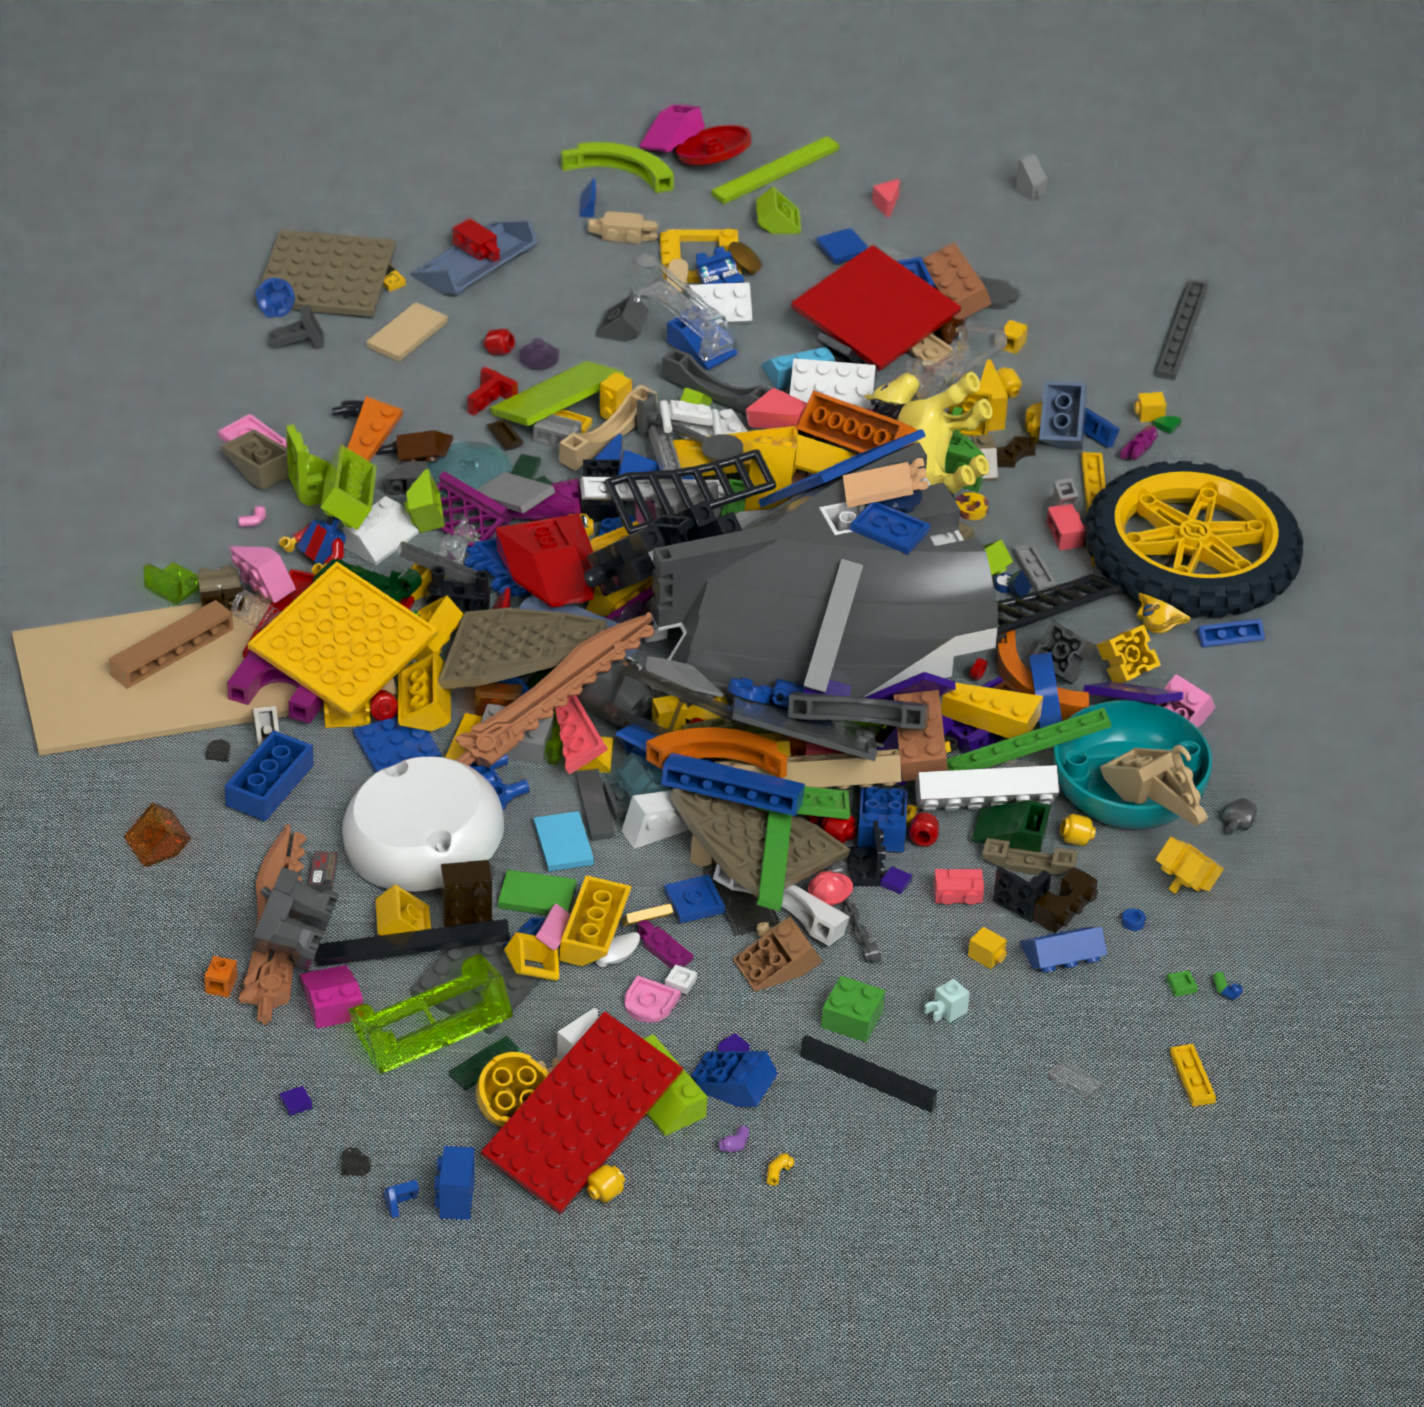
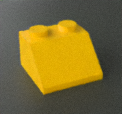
M394 884L375 899L377 931L380 936L431 929L430 906L398 885Z

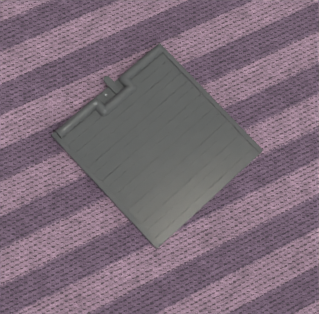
M734 695L732 719L872 761L876 759L877 746L884 748V744L875 741V727L871 723L867 724L866 727H862L842 720L788 718V708L774 704L771 701L770 703H759Z

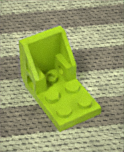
M294 424L287 425L288 477L300 502L307 506L321 504L327 464L329 462L313 454L309 455L307 445H303L301 432H297Z

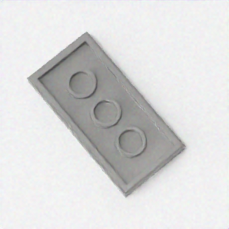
M506 472L501 473L476 489L507 509L520 513H525L555 493L552 485Z

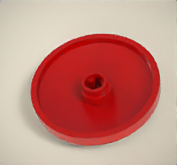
M713 126L702 129L698 132V135L686 139V142L677 145L676 153L678 159L686 164L703 165L716 163L744 152L751 145L752 137L750 130L744 126Z

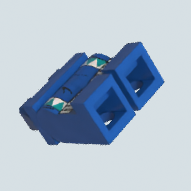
M722 246L713 250L714 256L707 257L704 252L696 254V271L701 284L745 283L742 274L739 273L731 252H726Z

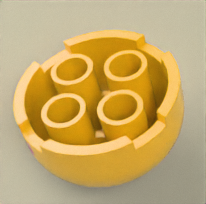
M520 1052L500 1054L484 1067L476 1084L478 1106L483 1115L496 1126L502 1128L549 1075L546 1068L543 1069L539 1063L531 1059L532 1056Z

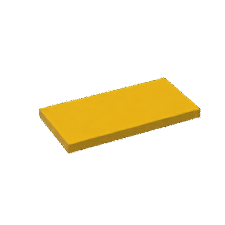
M796 425L729 433L728 435L735 436L742 441L743 453L753 449L754 440L760 436L772 437L774 441H781V439L794 441L798 430ZM690 438L672 440L681 468L714 462L704 457L701 443ZM751 460L743 462L746 470L750 471ZM735 465L722 468L725 474L738 472ZM714 471L702 473L703 476L716 475Z

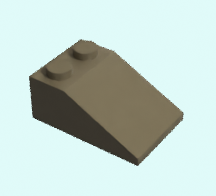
M255 429L221 445L222 451L248 482L261 490L267 489L271 485L288 478L287 448Z

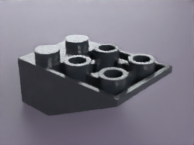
M583 460V477H615L618 474L620 460ZM583 500V514H587L589 519L593 520V523H601L605 518L613 519L619 517L612 500ZM622 500V503L626 509L627 502Z

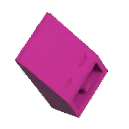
M672 104L660 111L641 142L640 148L667 153L672 151L675 146L685 143L686 139L698 135V132L705 128L700 107Z

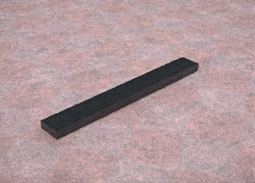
M508 919L319 944L317 949L319 966L510 941Z

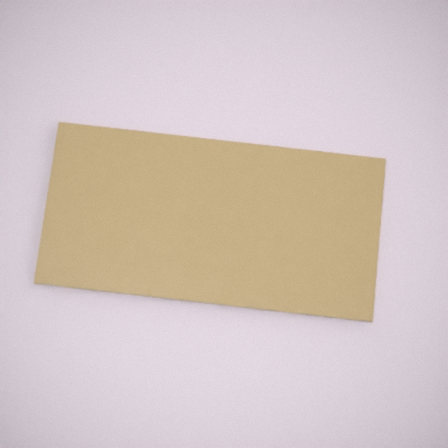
M261 594L244 596L245 610L232 611V631L128 689L111 676L109 658L202 608L201 603L12 631V639L39 756L253 722L251 710L253 708L276 706L278 718L289 716V700L297 688L288 683L276 682L262 687L249 705L228 699L227 682L245 659L243 658V650L272 601L268 598L264 599ZM238 601L228 602V604L230 605H236L239 603ZM392 678L381 689L388 690L394 696H398L394 679ZM324 704L319 711H324Z

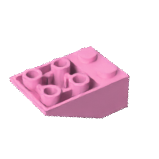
M229 547L232 553L230 558L237 568L239 567L241 571L239 576L245 585L249 584L255 592L259 591L264 599L268 598L273 603H276L296 590L280 555L271 548Z
M1175 674L1164 689L1183 692V700L1155 704L1178 713L1197 728L1204 723L1216 708L1211 695Z

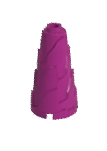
M578 478L552 483L551 485L554 487L555 493L525 513L508 509L511 518L533 519L537 521L566 516L568 514H583Z

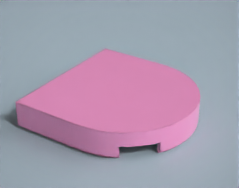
M637 975L625 994V1009L632 1018L638 1021L657 1022L663 1020L671 1013L681 997V991Z

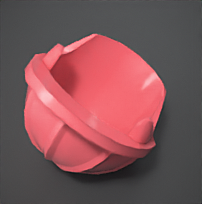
M831 870L819 872L809 882L808 886L809 894L830 906L842 903L853 891V883L850 878Z

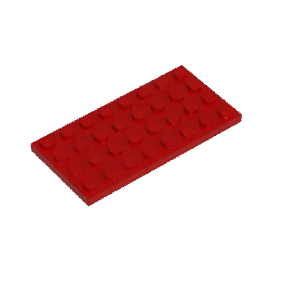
M604 1011L481 1151V1156L561 1215L587 1185L588 1176L605 1164L683 1073L684 1068Z

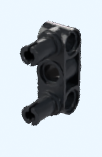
M434 566L432 568L431 581L427 586L426 605L448 596L461 612L489 610L491 592L488 587L489 573L487 571H477L475 584L444 581V567Z

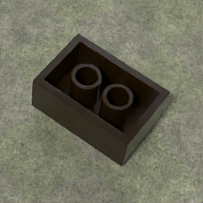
M489 860L441 864V915L443 927L492 921V877Z

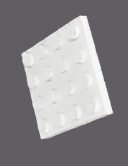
M793 358L790 395L808 403L814 390L871 410L869 401L864 397V394H873L876 365ZM802 431L798 432V435L811 437Z

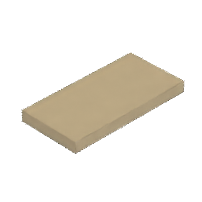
M415 302L367 340L366 345L368 348L400 362L448 322V316Z

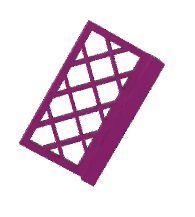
M445 471L439 476L440 482L437 484L439 491L441 492L443 489L448 492V497L441 498L442 504L449 503V510H444L443 516L450 515V522L445 523V527L438 528L439 530L464 545L472 547L474 546V543L470 541V536H473L472 532L475 535L481 534L479 541L488 540L496 532V527H501L502 524L507 526L512 520L505 506ZM463 501V507L453 509L452 502ZM478 510L479 516L468 518V511ZM464 512L465 519L454 521L453 514ZM493 519L496 521L492 526L484 527V520ZM480 521L481 528L473 531L469 530L470 523ZM455 526H466L465 532L456 533L454 530Z

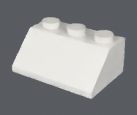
M385 496L372 506V510L358 530L353 527H343V533L346 534L344 548L372 564L378 565L398 549L401 541L408 542L419 531L412 524L411 518L404 507Z

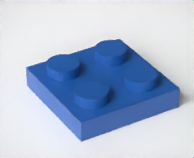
M709 874L664 885V892L672 905L679 923L725 913V906Z

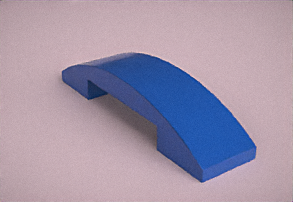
M1051 652L1029 655L1035 695L1043 696L1041 717L1039 718L1040 728L1062 721Z

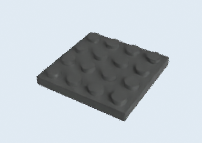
M490 943L448 949L411 988V995L492 1035L538 985L542 978L517 974L505 950ZM525 960L526 966L544 969L528 960Z

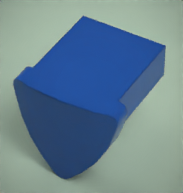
M417 1180L385 1189L383 1197L392 1219L399 1217L398 1203L417 1198L419 1192Z

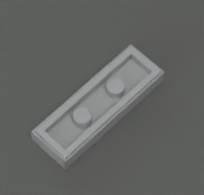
M1034 544L1013 547V555L1036 592L1057 586V582Z

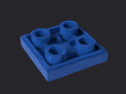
M852 228L816 238V243L834 264H841L851 260L868 248Z

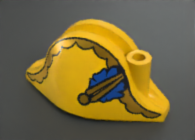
M1139 593L1138 597L1142 606L1136 616L1143 619L1144 626L1149 631L1161 634L1170 631L1179 624L1189 623L1190 617L1159 599Z

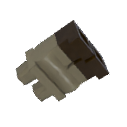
M225 565L220 570L211 571L209 568L199 570L197 579L202 607L214 600L222 604L223 599L224 607L229 611L245 610L244 590L240 584L237 568ZM230 601H238V602H239V603L236 604V605H230V604H228V602H230Z

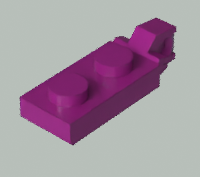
M647 920L637 923V933L641 936L644 947L671 970L675 965L684 967L693 961V954L663 929H660L658 926L654 928L652 923Z

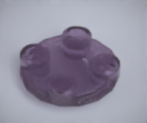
M535 338L532 343L523 346L519 350V359L528 368L544 370L555 366L559 360L560 351L558 348L545 343L543 339Z

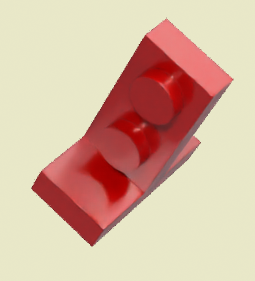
M485 366L480 370L481 387L467 397L468 413L475 416L494 400H497L499 396L508 399L517 395L518 382Z

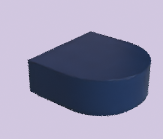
M1022 570L1016 571L1009 580V590L1015 597L1026 595L1032 588Z

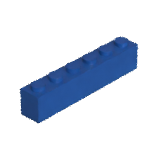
M671 753L665 761L661 785L796 816L802 806L805 789L804 783L676 753Z

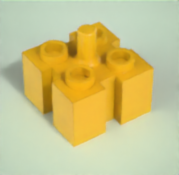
M1144 624L1130 628L1117 634L1115 637L1096 644L1102 660H1108L1110 664L1107 672L1112 682L1123 683L1141 675V673L1148 672L1161 665L1155 649L1149 650L1147 642L1151 640Z
M1170 836L1155 859L1162 864L1160 868L1163 871L1176 876L1169 887V890L1173 893H1177L1182 884L1188 888L1192 887L1197 891L1203 889L1209 892L1224 870L1222 866L1205 856L1204 853L1190 843L1180 841Z

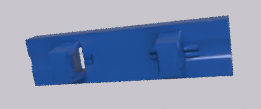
M1086 408L1084 433L1108 448L1113 447L1120 429L1110 421L1105 420Z

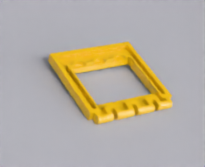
M667 229V232H661L659 238L662 279L667 280L669 263L674 259H681L680 242H719V247L722 246L728 252L731 242H739L738 230ZM736 266L741 274V266ZM688 270L687 283H701L696 270Z

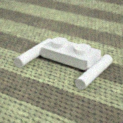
M665 400L659 402L664 432L670 433L672 431L671 418L672 420L708 426L713 425L715 435L723 434L717 409L711 410L710 406L692 404L685 401L671 400L670 404H667Z

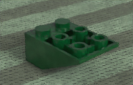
M1027 800L983 807L980 809L972 842L985 844L987 838L1010 841L1009 848L1041 852L1048 827L1051 805Z

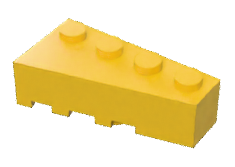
M955 683L956 690L942 695L941 712L943 716L1009 739L1031 732L1041 717L1043 696Z

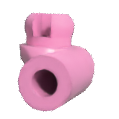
M256 506L254 508L255 514L252 516L238 517L239 527L257 526L267 516L265 507Z

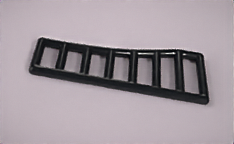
M759 449L693 467L662 471L627 472L608 478L604 482L628 535L638 532L655 520L635 480L650 481L665 515L675 513L658 479H672L685 508L693 506V503L680 478L684 476H694L704 499L708 500L712 509L773 490L777 486ZM755 459L766 483L754 486L743 462ZM735 465L746 489L734 493L722 468ZM714 471L726 496L714 500L702 473ZM627 482L645 520L644 523L633 526L615 485Z
M1089 574L1041 591L996 601L998 612L1018 619L1011 621L998 616V625L1000 626L997 629V636L1119 593L1122 587L1120 584ZM1092 583L1100 587H1103L1104 589L1099 590L1087 584ZM1075 589L1087 595L1081 596L1069 590ZM1057 595L1070 601L1063 602L1051 596ZM1039 601L1052 607L1045 608L1032 602ZM1019 606L1034 612V614L1029 615L1012 607Z

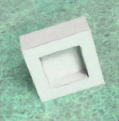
M675 965L666 978L665 985L680 990L681 993L687 995L697 980V972Z

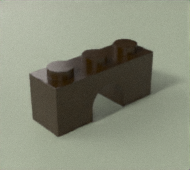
M1074 867L1062 878L1059 896L1048 891L1035 902L1033 921L1055 933L1063 926L1066 927L1076 914L1079 915L1089 902L1092 903L1096 899L1098 879Z

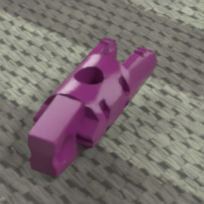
M1147 426L1141 430L1121 450L1120 457L1122 459L1132 457L1133 460L1140 458L1158 437L1156 427Z

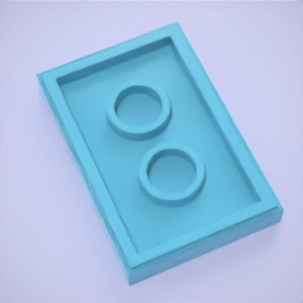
M579 811L534 817L533 824L548 872L594 865L593 854Z

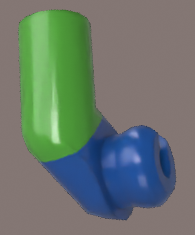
M1216 972L1213 975V980L1219 994L1232 1000L1240 997V994L1243 992L1240 984L1233 983L1231 986L1228 985L1223 972Z

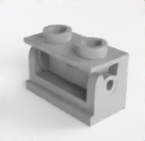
M552 414L534 425L533 442L559 449V442L570 434H582V422Z

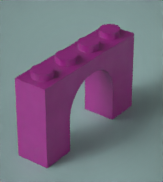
M250 650L227 682L228 699L249 705L262 687L276 682L288 683L297 688L289 700V718L310 724L323 706V699Z

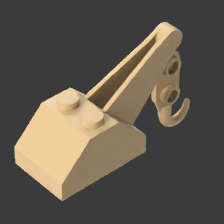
M1176 745L1172 750L1134 748L1100 766L1106 782L1124 801L1141 804L1150 798L1186 819L1194 826L1207 821V814L1199 805L1201 796L1193 783V773L1189 767L1184 766L1180 754L1181 752L1187 761L1191 760L1189 752L1183 746Z

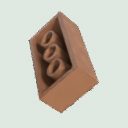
M955 242L922 259L934 282V288L962 307L961 312L953 318H966L992 304L986 287Z
M939 690L894 695L895 701L930 704L927 728L922 730L897 727L903 781L916 780L919 772L948 771Z

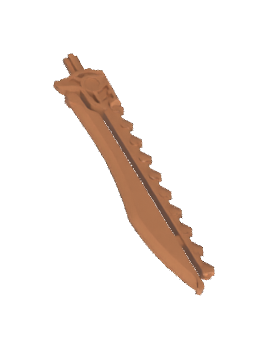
M648 612L644 616L612 626L576 646L558 666L532 689L481 724L472 726L471 733H463L456 736L455 741L460 744V747L465 752L455 760L468 766L475 762L477 765L491 767L519 744L518 742L523 740L525 731L537 730L540 719L551 718L555 707L566 706L568 703L567 698L573 695H580L584 684L595 683L597 680L596 675L601 672H609L613 661L624 660L626 656L625 651L638 649L641 644L639 642L640 639L652 637L655 631L651 625H648L652 621L651 613Z
M288 824L284 826V830L270 847L258 872L255 883L258 908L257 926L268 902V899L260 893L261 889L267 886L273 890L282 867L285 868L287 866L289 870L296 872L304 868L302 862L298 860L305 855V851L299 846L307 839L304 834L295 832L291 855L287 857L291 838V826ZM268 949L266 955L255 950L252 952L247 976L244 980V990L238 997L239 1003L258 1006L257 1021L262 1022V1025H267V1022L272 1021L273 1008L288 1004L290 1000L294 968L292 961L288 960L292 956L290 952L274 950L273 959L270 961L271 949Z

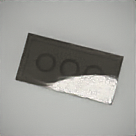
M717 863L703 866V874H709L725 906V913L723 914L734 936L757 931L756 927L761 922H767L769 927H775L780 922L775 910L757 905V897L753 894L731 890L714 880L713 876Z

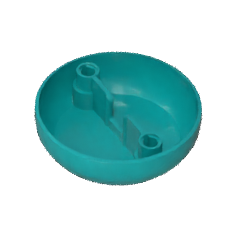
M1121 700L1089 706L1069 718L1105 708L1112 726L1055 745L1053 749V765H1057L1058 784L1069 801L1088 817L1109 826L1134 830L1164 826L1181 817L1150 798L1141 804L1124 801L1106 782L1100 766L1134 748L1172 750L1176 745L1183 746L1191 757V760L1187 761L1180 752L1184 766L1191 769L1195 788L1199 791L1201 798L1204 796L1212 772V753L1204 735L1185 717L1155 704Z

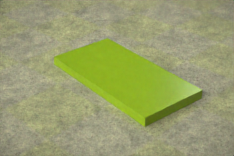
M585 361L490 407L491 414L529 426L599 392L601 382L615 372L624 375V372Z

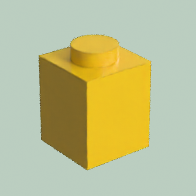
M1009 320L1000 332L998 349L1017 354L1026 343L1028 325Z
M1138 393L1137 402H1134V413L1138 414L1140 422H1153L1155 419L1165 416L1167 404L1163 393Z
M983 926L969 941L968 957L992 969L997 963H1002L1007 955V939Z

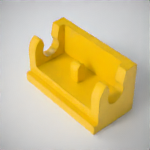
M323 700L325 728L370 724L369 701L349 718Z

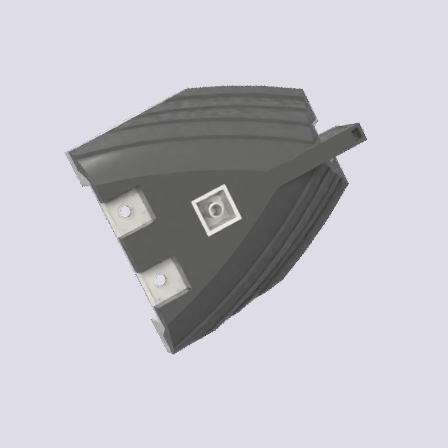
M919 442L912 443L843 475L905 462L911 465L917 458H923L924 466H920L918 469H926L927 454ZM843 475L802 492L744 527L742 531L653 548V563L656 569H653L652 591L655 596H652L648 602L641 606L632 615V619L644 616L648 612L651 613L652 621L648 625L653 627L655 633L652 637L644 638L646 643L667 639L668 629L680 627L683 635L668 659L693 665L719 691L724 693L733 712L734 694L727 691L731 678L740 679L745 677L753 680V685L759 687L760 685H766L773 689L776 679L804 686L841 559L861 564L863 568L829 680L851 685L850 697L864 698L922 672L942 678L952 677L954 656L995 648L998 629V606L986 551L978 538L964 540L958 531L960 508L944 483L931 485L928 481V488L921 490L922 500L914 507L912 512L905 513L931 524L929 533L908 555L849 530L850 523L868 504L847 507ZM682 693L679 694L682 703L685 702L687 707L703 699L684 696Z

